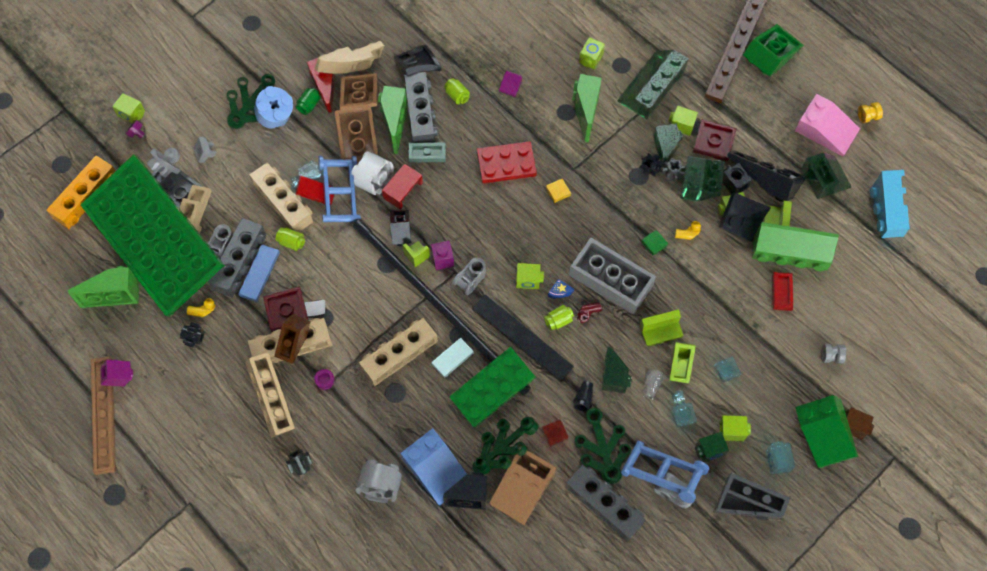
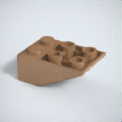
M528 450L523 456L516 454L489 505L525 525L554 477L556 467Z

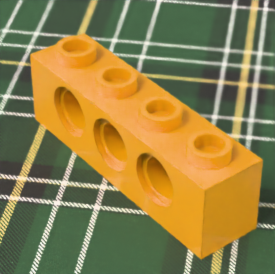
M96 155L46 211L52 219L70 229L85 213L80 205L116 170L111 164Z

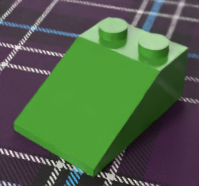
M580 74L579 81L575 80L572 101H575L574 108L584 141L589 143L602 78Z
M384 86L383 92H380L378 97V103H381L380 113L383 114V120L394 154H398L408 110L406 89Z
M117 266L116 268L107 269L69 289L68 294L80 308L139 304V281L129 267Z

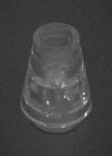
M648 369V372L645 373L642 396L654 399L664 380L663 372L656 369Z

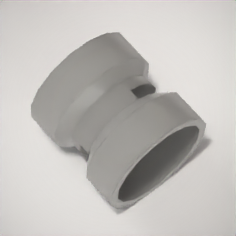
M823 344L821 350L822 362L830 363L834 361L837 364H844L846 360L845 345L837 344L832 346L831 344Z

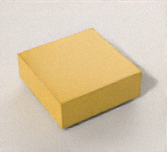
M563 178L546 185V190L554 203L571 196V192Z

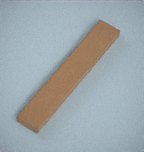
M111 356L91 359L93 474L95 475L116 472L113 386L101 385L100 366L106 360H113Z

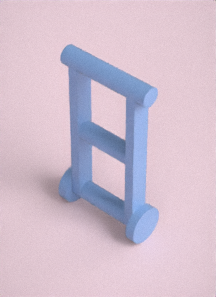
M318 156V169L323 170L326 215H322V222H356L361 219L360 215L356 213L354 175H352V169L357 165L356 156H352L351 159H323V156ZM327 167H348L350 187H329ZM329 194H350L352 215H331Z
M637 441L621 474L625 477L630 474L677 492L681 500L686 503H693L696 498L694 494L701 476L708 473L709 466L702 461H695L694 464L645 447L643 442ZM640 453L663 461L656 476L633 467ZM670 464L693 473L687 488L663 479Z

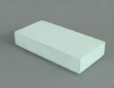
M460 338L433 360L431 364L446 378L473 355L474 351Z

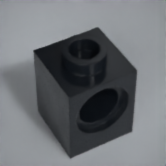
M738 163L735 166H728L723 171L721 181L730 193H741L749 188L752 179Z

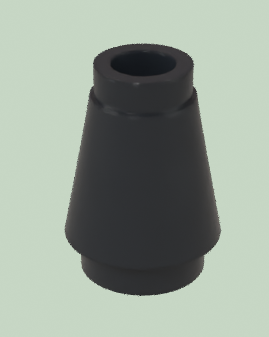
M589 381L582 382L573 399L576 410L587 412L592 407L593 383Z

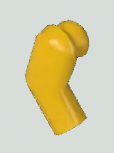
M693 221L686 230L676 229L675 238L688 240L695 238L701 231V224L698 221Z
M211 298L205 299L201 307L189 305L187 307V315L207 316L215 309L214 300Z

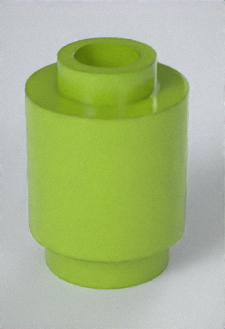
M451 78L445 83V92L456 104H464L468 101L470 91L459 80Z
M281 227L276 234L275 240L279 242V245L294 251H298L299 248L302 249L305 244L304 234L290 228Z
M562 305L548 312L547 316L544 317V321L550 331L558 330L571 323L574 314L569 306Z

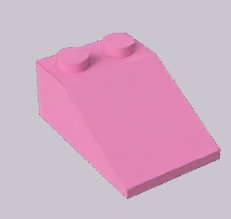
M816 94L800 119L795 131L844 157L860 128L832 101Z

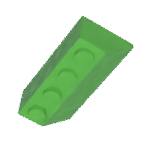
M761 222L754 237L752 259H757L760 262H776L779 265H795L798 268H814L816 271L828 270L833 262L839 234Z

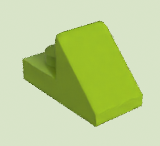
M675 343L672 352L669 381L690 382L696 345Z

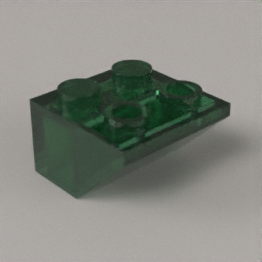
M823 152L806 158L801 169L804 175L807 176L806 179L817 199L851 188V184L834 155Z
M688 156L680 198L702 201L720 196L725 162Z

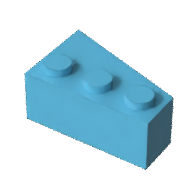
M904 170L882 171L870 188V197L874 201L873 211L877 215L878 220L877 230L880 231L881 238L904 237L910 229L908 205L903 203V194H906V187L902 188L901 177L905 176Z

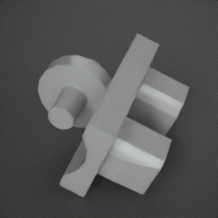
M155 148L150 151L153 157L147 164L154 172L158 171L166 178L171 172L178 174L181 171L173 165L180 158V153L177 149L168 148L164 154Z

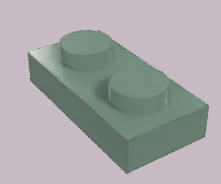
M409 143V162H446V143Z

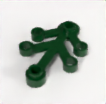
M265 74L261 77L259 87L250 98L247 90L248 79L246 77L238 78L237 86L240 88L243 106L238 111L236 103L238 94L235 90H229L226 96L231 110L227 117L229 127L241 129L245 123L258 122L255 115L246 114L248 111L254 110L256 99L262 90L269 86H275V78L271 74ZM265 79H271V82H266ZM244 81L246 84L241 85L239 82ZM234 94L235 97L230 98L229 95ZM233 118H239V121L235 122Z
M591 408L586 414V420L593 426L598 445L587 440L584 435H577L574 444L577 448L584 447L602 457L604 465L593 460L589 454L581 456L580 464L600 472L602 479L609 484H616L622 477L620 467L625 457L630 455L631 447L628 444H622L619 447V454L614 462H612L610 455L618 440L624 436L625 428L622 425H616L610 440L606 443L600 424L603 414L600 409ZM596 415L598 419L593 421L590 416ZM621 429L623 433L617 434L615 430ZM577 439H583L584 443L578 444ZM623 447L627 448L628 453H623L621 449ZM587 457L590 462L584 463L582 459ZM608 472H614L615 477H609Z
M524 417L520 422L521 426L507 438V431L511 425L506 419L499 420L497 423L499 433L495 447L491 452L490 449L495 441V436L491 432H485L481 437V440L484 442L482 452L473 463V471L486 475L492 468L508 469L512 461L507 455L517 454L518 456H523L527 452V446L523 442H517L514 446L510 445L524 433L526 435L536 433L539 425L534 418ZM502 455L498 460H494L497 456Z

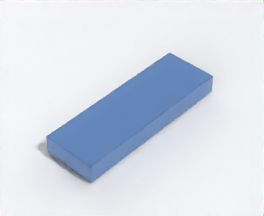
M261 244L239 291L240 297L258 302L280 254L279 250Z

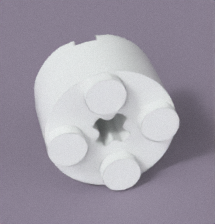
M367 151L364 153L359 164L355 165L352 169L354 184L373 195H376V193L380 195L382 189L391 180L388 177L390 173L393 174L394 166L392 162Z

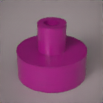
M136 120L125 134L130 138L136 135L141 139L145 135L140 130L143 124Z

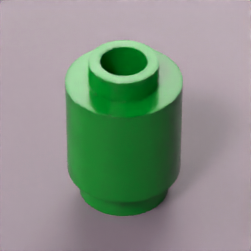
M306 88L296 102V109L300 113L308 115L321 100L320 93L314 88Z

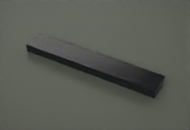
M486 294L473 307L475 313L560 382L574 368L570 362Z

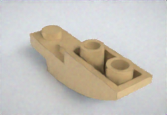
M381 41L362 48H356L353 51L347 46L342 49H336L328 54H322L318 57L315 70L323 73L340 74L368 69L371 67L374 59L381 57L384 45Z
M192 185L187 199H182L179 209L200 234L202 227L199 224L212 191L207 187Z

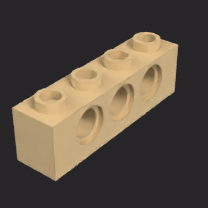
M267 162L249 174L253 185L290 229L300 232L313 223L311 209L301 203L302 200L299 195L295 194L296 192L293 193L290 190L291 186L287 180H282L279 177L280 173L275 166L271 167Z
M324 318L310 320L308 333H313V336L308 339L306 338L297 356L333 346ZM281 329L275 330L266 336H255L252 340H249L248 344L252 357L268 352L272 364L283 361L274 357ZM269 345H275L274 349L267 350Z
M424 318L419 321L415 320L409 325L408 329L396 333L388 343L384 342L378 346L375 352L366 354L359 362L361 370L375 387L438 342L437 334ZM411 337L419 338L416 342L409 341ZM396 348L403 349L400 353L393 352ZM380 359L387 360L383 365L377 364Z
M269 353L249 358L245 364L271 438L292 431L295 427Z

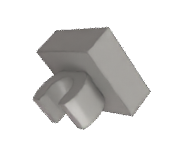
M199 137L193 147L198 163H205L208 157L212 158L216 154L215 150H210L214 143L207 142L206 137Z

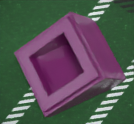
M506 71L499 91L516 97L522 85V76Z

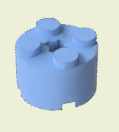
M269 86L262 90L254 106L257 121L262 126L270 129L285 125L293 109L292 97L278 87Z

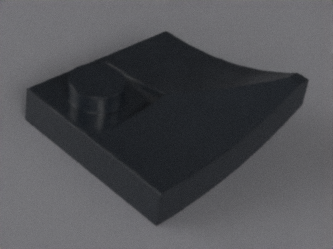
M426 44L393 56L395 63L407 75L423 71H442L438 60Z
M732 192L718 227L748 242H752L761 222L771 207Z

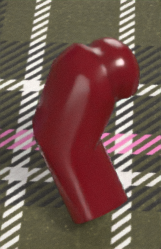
M600 302L583 305L577 314L578 321L586 323L592 313L602 311Z

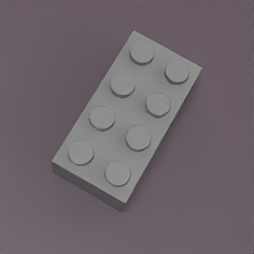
M593 238L588 240L570 266L569 271L570 277L633 315L654 286L657 277Z

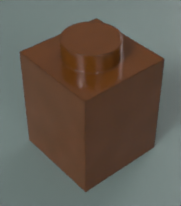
M850 407L846 412V417L853 437L863 440L867 435L870 436L874 429V424H872L874 417Z

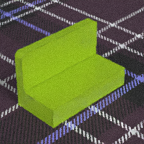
M784 201L781 207L769 206L771 209L765 216L764 223L790 227L792 202Z
M679 309L641 319L640 329L646 346L683 337L679 324L681 318Z

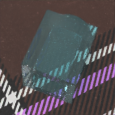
M782 441L771 443V446L765 451L771 474L791 472L796 466L790 443L783 444Z

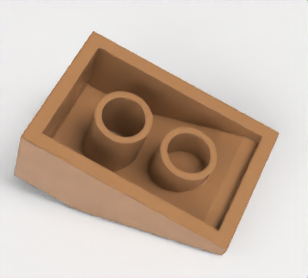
M377 73L341 77L340 110L377 106L380 93Z
M372 107L336 110L335 118L341 158L351 159L352 156H356L358 164L367 151L378 155Z

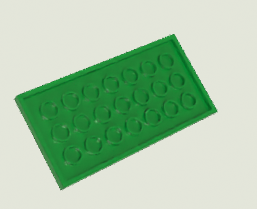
M135 154L80 205L167 317H170L225 266Z

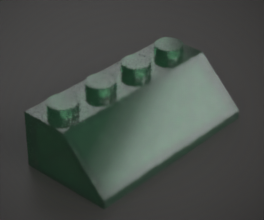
M675 50L656 51L617 102L648 119L684 73L688 58Z

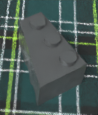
M730 473L727 476L713 513L779 519L783 518L790 497Z

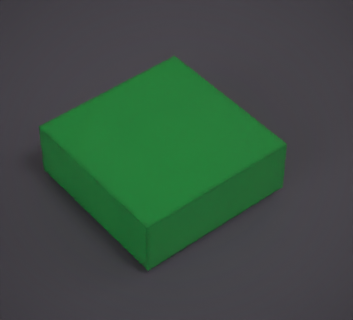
M657 230L641 241L652 256L668 246V242Z

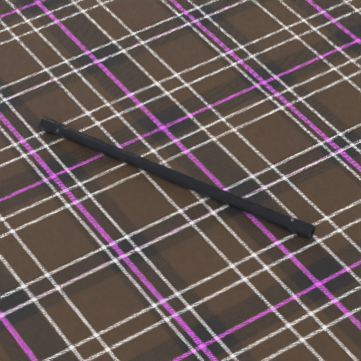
M361 219L354 223L353 228L363 238L367 239L490 362L498 357ZM527 385L520 391V393L524 396L529 392L531 387Z

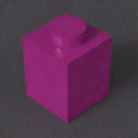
M450 240L431 244L435 269L441 270L454 267Z
M106 360L100 366L101 385L124 387L133 378V369L130 366V361Z

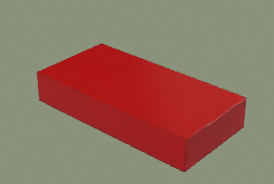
M300 176L295 194L325 204L324 183ZM329 194L330 205L333 202L334 194Z
M773 272V310H793V273Z

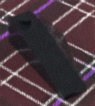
M731 151L727 154L736 164L739 163L752 179L769 194L775 196L776 200L781 202L793 199L807 177L787 168L776 169L773 163L761 161L759 163L757 158L738 151Z

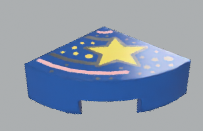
M558 279L549 291L548 297L553 299L568 297L574 292V288Z

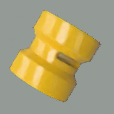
M879 102L871 103L870 106L862 105L858 107V117L861 123L870 122L872 119H882L883 110Z

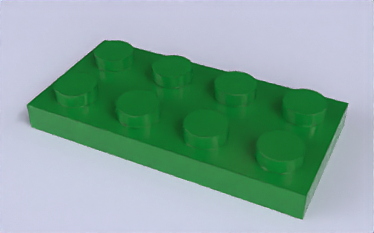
M509 347L449 397L470 424L476 428L531 383L536 376L512 347Z

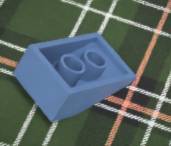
M433 428L400 453L404 463L439 506L444 503V493L467 474Z

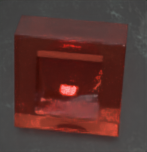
M561 419L542 427L550 447L569 438Z

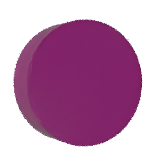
M321 369L315 374L314 381L318 388L327 390L334 385L335 378L330 370Z

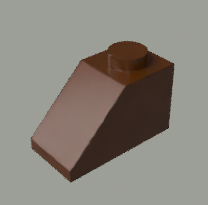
M294 314L282 323L274 357L293 364L307 338L311 321Z

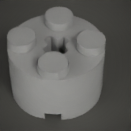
M372 459L367 460V463L362 466L356 492L359 495L361 492L365 493L366 499L375 502L387 503L388 499H392V502H395L402 479L399 467L394 464H388L387 466L379 464L378 461Z

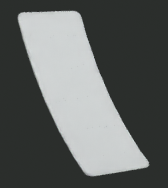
M325 300L305 302L308 316L325 314Z

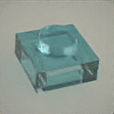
M733 356L714 364V368L722 383L741 375Z

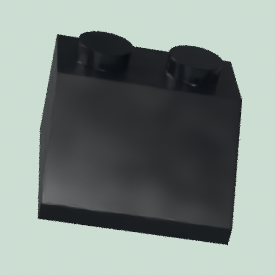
M472 472L471 475L466 474L444 493L445 507L486 510L487 476L480 472Z

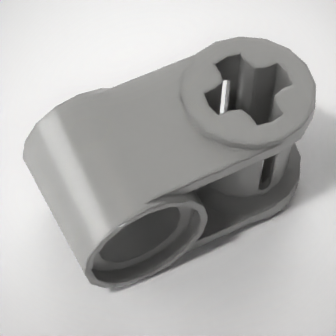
M224 224L215 228L207 243L219 259L233 236L229 226ZM223 234H228L225 238H221Z
M473 258L470 260L465 268L455 276L452 284L458 285L465 291L466 295H470L486 275V265L483 259ZM481 267L482 270L476 272L473 271V268Z
M666 472L663 478L686 488L688 486L668 472ZM658 485L654 488V491L659 496L668 499L681 508H688L692 505V503H686L681 500L677 492Z

